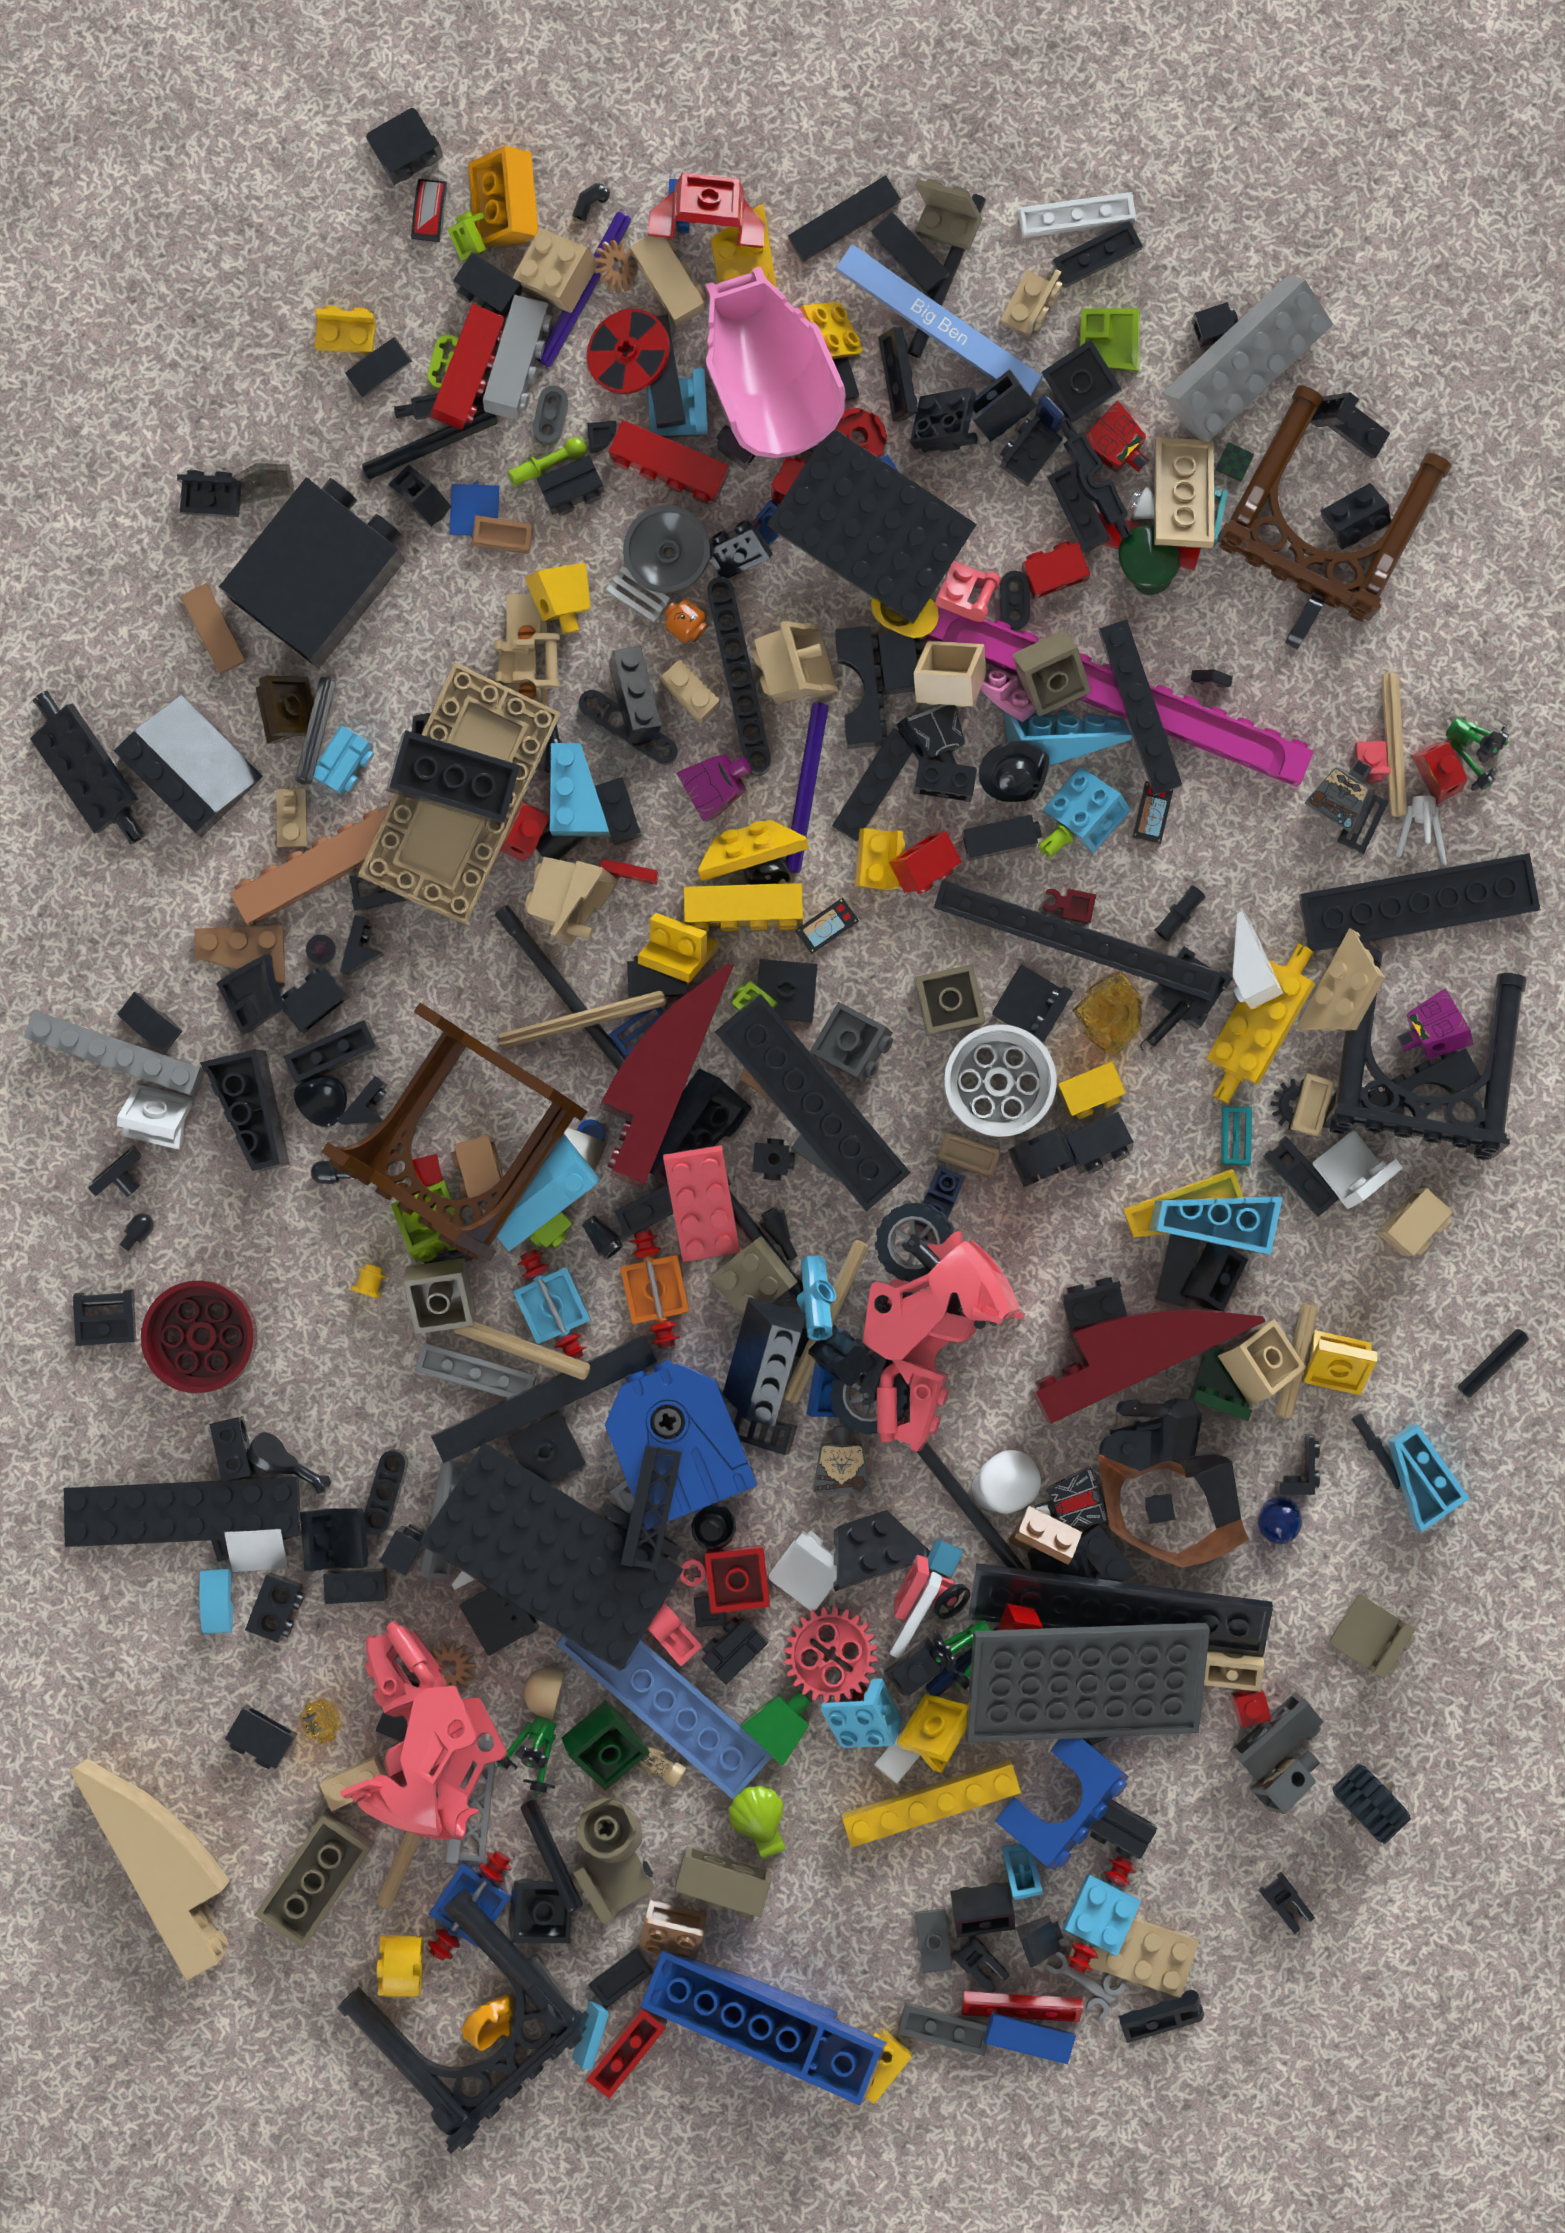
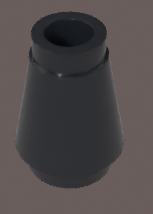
M596 1215L583 1223L582 1227L585 1229L598 1256L602 1255L607 1260L623 1247L620 1241L621 1237L598 1219Z

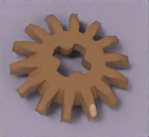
M610 240L611 246L605 241L602 243L605 250L601 248L596 250L600 258H594V262L598 263V268L594 269L595 273H600L602 276L599 280L601 284L605 281L608 283L607 290L610 291L615 286L616 293H620L622 287L626 292L629 290V284L632 286L635 283L631 275H637V271L630 268V266L635 265L636 262L635 260L628 261L631 251L627 250L624 253V243H619L618 247L615 240ZM614 261L621 263L619 272L612 269Z
M453 1640L450 1648H446L445 1641L440 1642L442 1649L440 1651L433 1646L431 1650L434 1653V1658L442 1669H444V1664L442 1663L444 1660L448 1662L454 1660L457 1663L455 1666L456 1674L453 1675L449 1672L445 1675L442 1672L446 1680V1686L455 1685L458 1689L457 1685L461 1684L467 1688L469 1685L464 1679L466 1677L474 1679L475 1676L468 1672L470 1668H476V1663H468V1659L474 1656L471 1652L465 1656L463 1651L467 1646L463 1644L458 1650L455 1648L456 1641Z

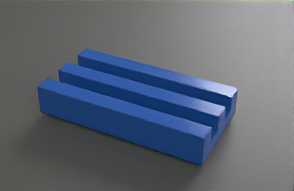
M661 1007L640 1012L609 1035L627 1058L636 1044L629 1049H626L624 1045L651 1027L665 1012ZM653 1010L658 1012L655 1017L620 1041L618 1038L619 1034Z

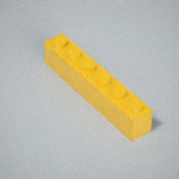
M1009 1759L842 1813V1820L851 1848L1020 1794L1021 1790L1013 1765Z

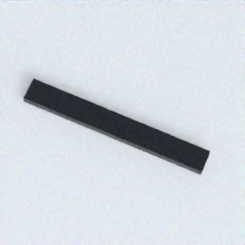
M644 1334L587 1361L586 1363L590 1365V1372L585 1380L561 1373L430 1436L444 1464L481 1446L483 1442L488 1443L658 1361Z

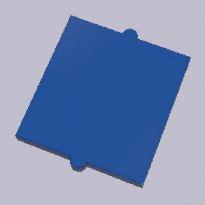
M474 482L473 485L452 484L450 535H467L472 537L475 515L498 518L500 486L478 485L477 482Z

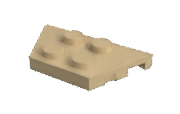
M1349 928L1300 1018L1296 1029L1305 1033L1310 1032V1030H1322L1324 1032L1337 1029L1344 1031L1357 1030L1384 980L1379 967L1374 965L1371 953L1361 943L1359 933Z

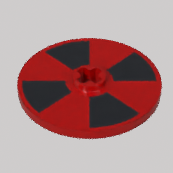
M640 309L618 311L603 320L590 338L587 348L589 371L595 381L610 392L631 394L641 391L650 386L663 372L670 353L669 336L663 324L647 311ZM629 346H631L633 351L628 352L626 357L623 352L628 351Z

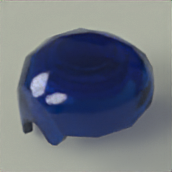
M1277 1496L1264 1503L1258 1514L1257 1523L1260 1534L1271 1543L1282 1545L1288 1544L1298 1536L1303 1522L1299 1506L1290 1498Z

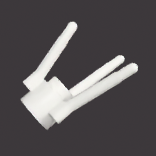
M1433 796L1413 797L1412 806H1407V814L1396 856L1398 858L1402 856L1412 818L1415 817V822L1424 823L1426 844L1431 843L1430 822L1433 821L1441 865L1446 866L1447 861L1439 822V807H1436V798Z

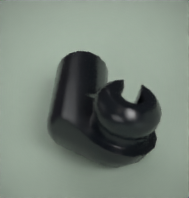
M595 183L579 194L572 216L586 221L591 204L597 200L600 203L608 201L610 197L609 189L604 187L603 184Z

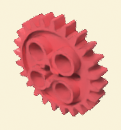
M835 1606L832 1614H829L826 1607H822L821 1616H818L812 1610L810 1611L812 1620L808 1621L801 1617L800 1620L803 1627L792 1626V1629L797 1634L796 1637L786 1638L792 1643V1647L783 1650L791 1654V1658L785 1660L784 1664L793 1666V1669L787 1675L798 1677L793 1684L795 1687L805 1685L802 1690L803 1695L806 1696L813 1691L812 1700L818 1701L820 1696L823 1695L824 1703H830L832 1696H834L836 1702H842L843 1694L849 1700H853L852 1690L862 1694L863 1690L860 1684L864 1682L870 1685L871 1682L867 1674H877V1671L871 1667V1663L880 1662L879 1658L872 1656V1652L877 1651L879 1646L870 1644L876 1638V1635H866L865 1632L869 1629L870 1625L865 1623L859 1626L861 1620L859 1615L850 1620L851 1611L848 1609L843 1612L842 1616H840L839 1608ZM832 1626L835 1630V1637L830 1642H824L821 1633L825 1627ZM810 1640H817L829 1650L834 1651L836 1649L835 1655L851 1665L853 1671L849 1672L831 1659L827 1662L828 1655L812 1645ZM856 1644L859 1648V1654L855 1659L848 1660L845 1650L848 1645ZM809 1651H815L818 1655V1661L814 1666L808 1667L804 1661L805 1655ZM839 1668L842 1678L838 1683L831 1684L828 1680V1674L832 1669Z

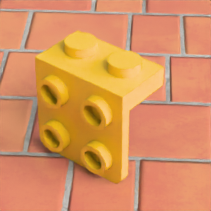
M841 303L802 305L799 308L804 318L810 323L814 322L819 327L832 359L858 356L863 352L859 337L855 333L847 317V312Z

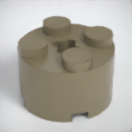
M600 1798L588 1804L582 1811L579 1823L577 1824V1837L583 1849L604 1863L624 1861L641 1845V1822L636 1813L621 1801L611 1798ZM609 1825L614 1827L610 1836L606 1835L608 1832L607 1826Z

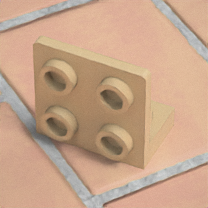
M1056 269L1051 280L1048 281L1026 270L999 323L1028 338L1031 337L1034 331L1039 333L1047 318L1046 315L1049 311L1047 306L1053 308L1060 294L1059 291L1063 284L1059 281L1061 271Z

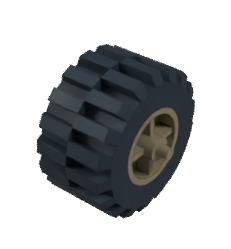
M1361 1764L1353 1767L1332 1788L1334 1795L1351 1812L1350 1816L1352 1818L1348 1823L1351 1826L1355 1823L1358 1825L1361 1823L1378 1842L1386 1844L1411 1820L1409 1812L1392 1794L1393 1791L1391 1789L1395 1785L1391 1781L1387 1785L1385 1783L1382 1784Z

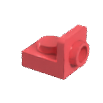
M1386 741L1357 742L1355 744L1356 761L1359 759L1373 768L1365 782H1382L1383 777H1387L1391 773L1390 767H1387Z

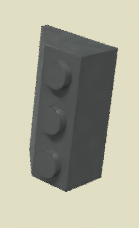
M1294 1692L1270 1714L1271 1721L1260 1723L1230 1750L1257 1781L1261 1778L1263 1780L1269 1778L1276 1771L1277 1767L1275 1765L1283 1758L1285 1760L1291 1758L1299 1750L1297 1746L1305 1738L1310 1740L1321 1730L1319 1726L1323 1723V1720L1297 1692Z

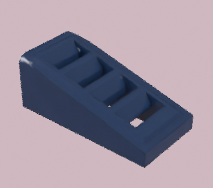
M1043 395L1039 399L1035 415L1038 414L1041 417L1040 422L1057 433L1061 429L1059 424L1068 419V416L1049 397Z

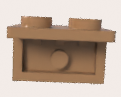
M650 1900L639 1947L652 1954H660L662 1950L696 1960L704 1935L707 1913Z

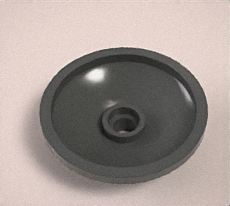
M670 505L651 508L639 515L626 533L623 545L625 564L632 577L643 587L658 593L679 592L693 585L702 576L710 558L708 533L702 522L684 508ZM668 549H673L675 552L671 558L664 556L665 551Z

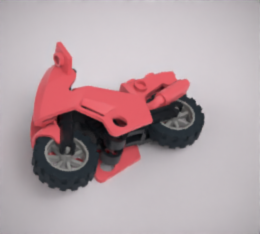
M909 1203L891 1210L882 1219V1223L876 1231L877 1241L875 1242V1250H878V1260L880 1263H883L884 1269L889 1274L896 1276L895 1278L897 1279L892 1280L889 1285L880 1281L873 1282L870 1287L862 1342L874 1350L873 1354L868 1355L873 1360V1365L865 1372L862 1385L855 1382L852 1386L861 1393L859 1397L851 1399V1386H847L835 1378L831 1383L832 1393H830V1401H833V1411L835 1415L839 1416V1421L844 1426L850 1427V1430L866 1435L880 1433L881 1442H892L896 1439L910 1444V1450L918 1452L922 1450L930 1435L937 1433L941 1420L940 1417L936 1416L939 1405H945L949 1394V1389L945 1388L949 1374L936 1369L935 1359L939 1350L948 1345L950 1341L964 1342L971 1339L976 1329H983L988 1324L991 1326L1002 1324L1003 1320L1008 1317L1023 1319L1025 1313L1019 1311L1020 1308L1012 1287L1002 1270L986 1251L973 1240L963 1242L962 1231L954 1233L952 1223L948 1221L947 1216L942 1211L937 1210L931 1205ZM915 1220L928 1224L919 1235H917ZM909 1221L911 1228L910 1236L899 1230ZM931 1229L935 1233L937 1242L930 1241L927 1236ZM896 1234L906 1240V1242L902 1243V1246L897 1248L895 1247ZM903 1250L910 1252L907 1262L901 1259L898 1252ZM914 1257H916L922 1264L913 1265ZM861 1400L864 1405L862 1413L853 1406L854 1403ZM872 1403L877 1408V1416H867ZM910 1407V1422L904 1424L905 1413Z

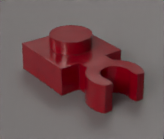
M1068 888L1066 896H1061L1060 892L1056 889L1046 890L1045 894L1054 896L1056 902L1054 905L1044 904L1043 910L1053 912L1061 909L1063 910L1061 916L1063 919L1086 924L1091 923L1097 894Z

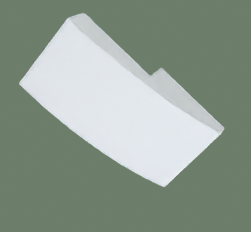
M901 1733L897 1736L894 1746H889L874 1764L876 1768L896 1785L921 1756L918 1753L902 1749L897 1744Z

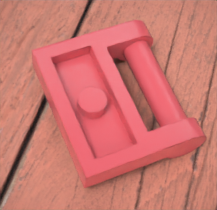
M953 561L934 605L973 621L982 622L987 616L988 603L993 592L998 589L1001 578L995 572L985 574L967 565ZM974 585L981 587L982 590L977 602L974 604L968 603L967 601Z

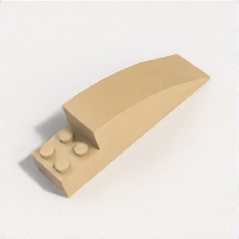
M89 1759L82 1761L70 1770L71 1775L185 1980L188 1981L218 1964L228 1951L226 1948L228 1941L221 1930L217 1931L212 1923L214 1916L207 1904L202 1905L204 1901L220 1893L230 1882L216 1860L179 1819L145 1791Z

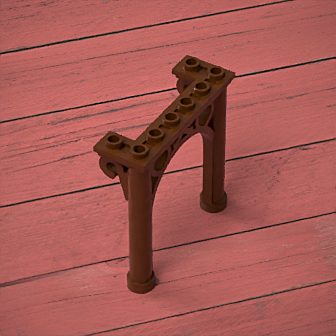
M1298 385L1292 396V404L1233 515L1220 531L1217 542L1220 543L1219 547L1230 554L1238 552L1246 557L1245 561L1250 565L1258 568L1263 565L1272 570L1271 575L1281 581L1289 579L1297 583V589L1303 593L1312 595L1314 592L1323 597L1322 601L1326 605L1333 608L1340 606L1348 610V615L1351 618L1363 622L1364 619L1370 621L1380 610L1382 604H1380L1381 598L1379 597L1442 478H1446L1452 465L1448 460L1437 454H1425L1384 535L1372 546L1352 553H1333L1310 545L1289 527L1281 513L1278 502V486L1281 476L1313 415L1323 401L1322 395L1314 389ZM1269 496L1272 516L1262 517L1257 520ZM1262 525H1276L1281 534V541L1274 545L1268 544L1259 538L1258 528ZM1287 540L1291 543L1289 549L1295 555V562L1276 553L1285 546ZM1376 553L1366 574L1363 576V569L1358 561ZM1324 561L1330 562L1325 569V578L1306 568L1314 564L1322 566ZM1348 563L1355 572V581L1351 584H1345L1337 580L1333 576V566ZM1354 589H1357L1355 593L1350 592Z

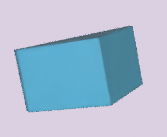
M1022 1844L1002 1847L1013 1900L1043 1895L1034 1855Z

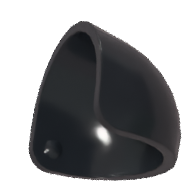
M320 1075L298 1085L294 1090V1100L299 1111L307 1120L317 1126L330 1127L335 1125L345 1112L347 1094L345 1087L339 1079L333 1076Z

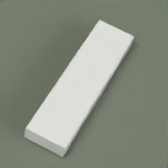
M1132 192L1018 208L1022 238L1121 225L1128 221L1136 223Z

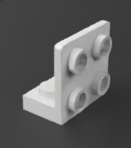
M1355 1130L1350 1131L1313 1161L1314 1167L1347 1209L1364 1201L1403 1168L1397 1159L1387 1164L1383 1160L1379 1162Z

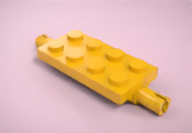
M1297 944L1286 966H1280L1269 961L1283 994L1253 1009L1245 1001L1242 1003L1238 1001L1206 1058L1209 1062L1222 1068L1223 1073H1225L1216 1091L1212 1094L1217 1100L1224 1101L1223 1103L1229 1105L1240 1082L1250 1081L1259 1086L1315 986L1313 980L1302 975L1309 959L1314 954L1308 947L1304 946L1303 948V945Z

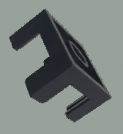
M1185 946L1175 956L1210 968L1194 957L1196 954ZM1220 970L1222 973L1212 1001L1157 983L1148 998L1169 1012L1183 1000L1188 1004L1190 1010L1181 1020L1195 1029H1199L1209 1016V1011L1233 978Z

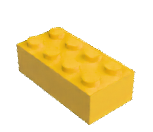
M802 883L684 887L685 924L704 930L709 933V928L721 927V932H738V927L750 926V931L754 932L768 931V926H779L781 931L797 930V925H803Z

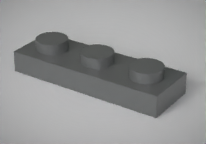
M905 2002L898 2034L985 2056L988 2045L983 2041L988 2023Z

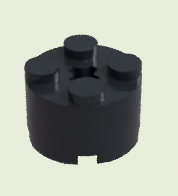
M1061 1127L1008 1149L1009 1156L1023 1188L1038 1182V1175L1041 1180L1059 1173L1058 1167L1063 1171L1077 1165Z

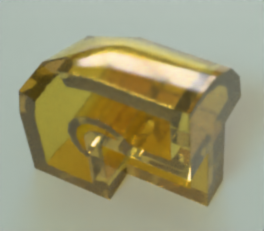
M1122 971L1111 973L1091 986L1086 991L1087 996L1072 1009L1073 1013L1087 1029L1084 1032L1087 1038L1100 1049L1113 1054H1118L1137 1035L1143 1026L1140 1024L1142 1018L1141 1004H1143V1001Z

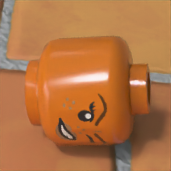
M688 599L681 601L679 604L674 601L664 613L667 617L665 629L682 643L696 642L708 627L706 613Z

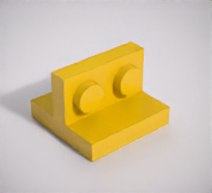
M655 912L650 918V941L638 954V964L690 983L718 950V941L707 937V932Z
M1314 1330L1311 1338L1310 1361L1303 1375V1383L1361 1395L1377 1363V1352L1371 1351V1342Z
M925 1693L898 1738L897 1744L902 1749L920 1754L932 1770L942 1773L966 1732L968 1705Z

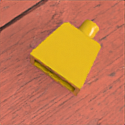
M585 563L538 570L525 577L528 589L543 621L559 619L563 635L580 631L576 616L590 610L591 606Z

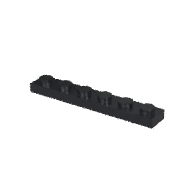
M1128 620L1099 628L1098 632L1153 796L1182 787V782Z

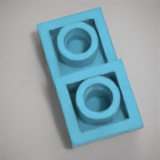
M229 1569L200 1571V1619L203 1634L232 1633L234 1604L230 1601L232 1572Z

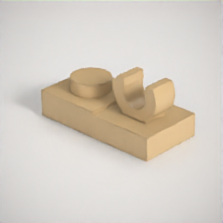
M276 789L277 847H308L307 790Z

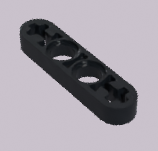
M585 691L579 699L581 712L628 743L624 723L620 727H612L608 723V718L612 713H621L619 705L599 691ZM594 697H597V704L604 709L606 704L610 705L605 711L602 720L598 718L601 715L599 710L596 708H591L590 711L586 709L587 703L585 700L587 698L592 700ZM659 732V739L656 740V744L661 747H665L667 744L670 745L669 750L672 753L670 757L664 756L662 759L659 758L660 752L653 746L650 752L646 750L652 744V741L629 744L661 765L673 763L678 755L675 742Z

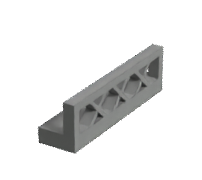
M478 1741L479 1748L491 1750L494 1745L492 1742ZM473 1761L472 1767L475 1769L477 1765ZM495 1762L485 1766L484 1769L488 1767L487 1777L483 1772L480 1776L486 1783V1791L478 1798L472 1793L470 1798L473 1802L468 1805L471 1808L476 1804L483 1813V1820L474 1828L467 1822V1828L470 1831L465 1834L463 1839L457 1840L453 1838L448 1840L446 1863L458 1864L460 1860L485 1861ZM471 1767L461 1785L462 1789H465L471 1778ZM485 1796L484 1807H483V1806L481 1805V1803L479 1802V1800H481V1799ZM482 1826L480 1837L476 1830ZM471 1834L480 1843L479 1855L462 1853L463 1840Z

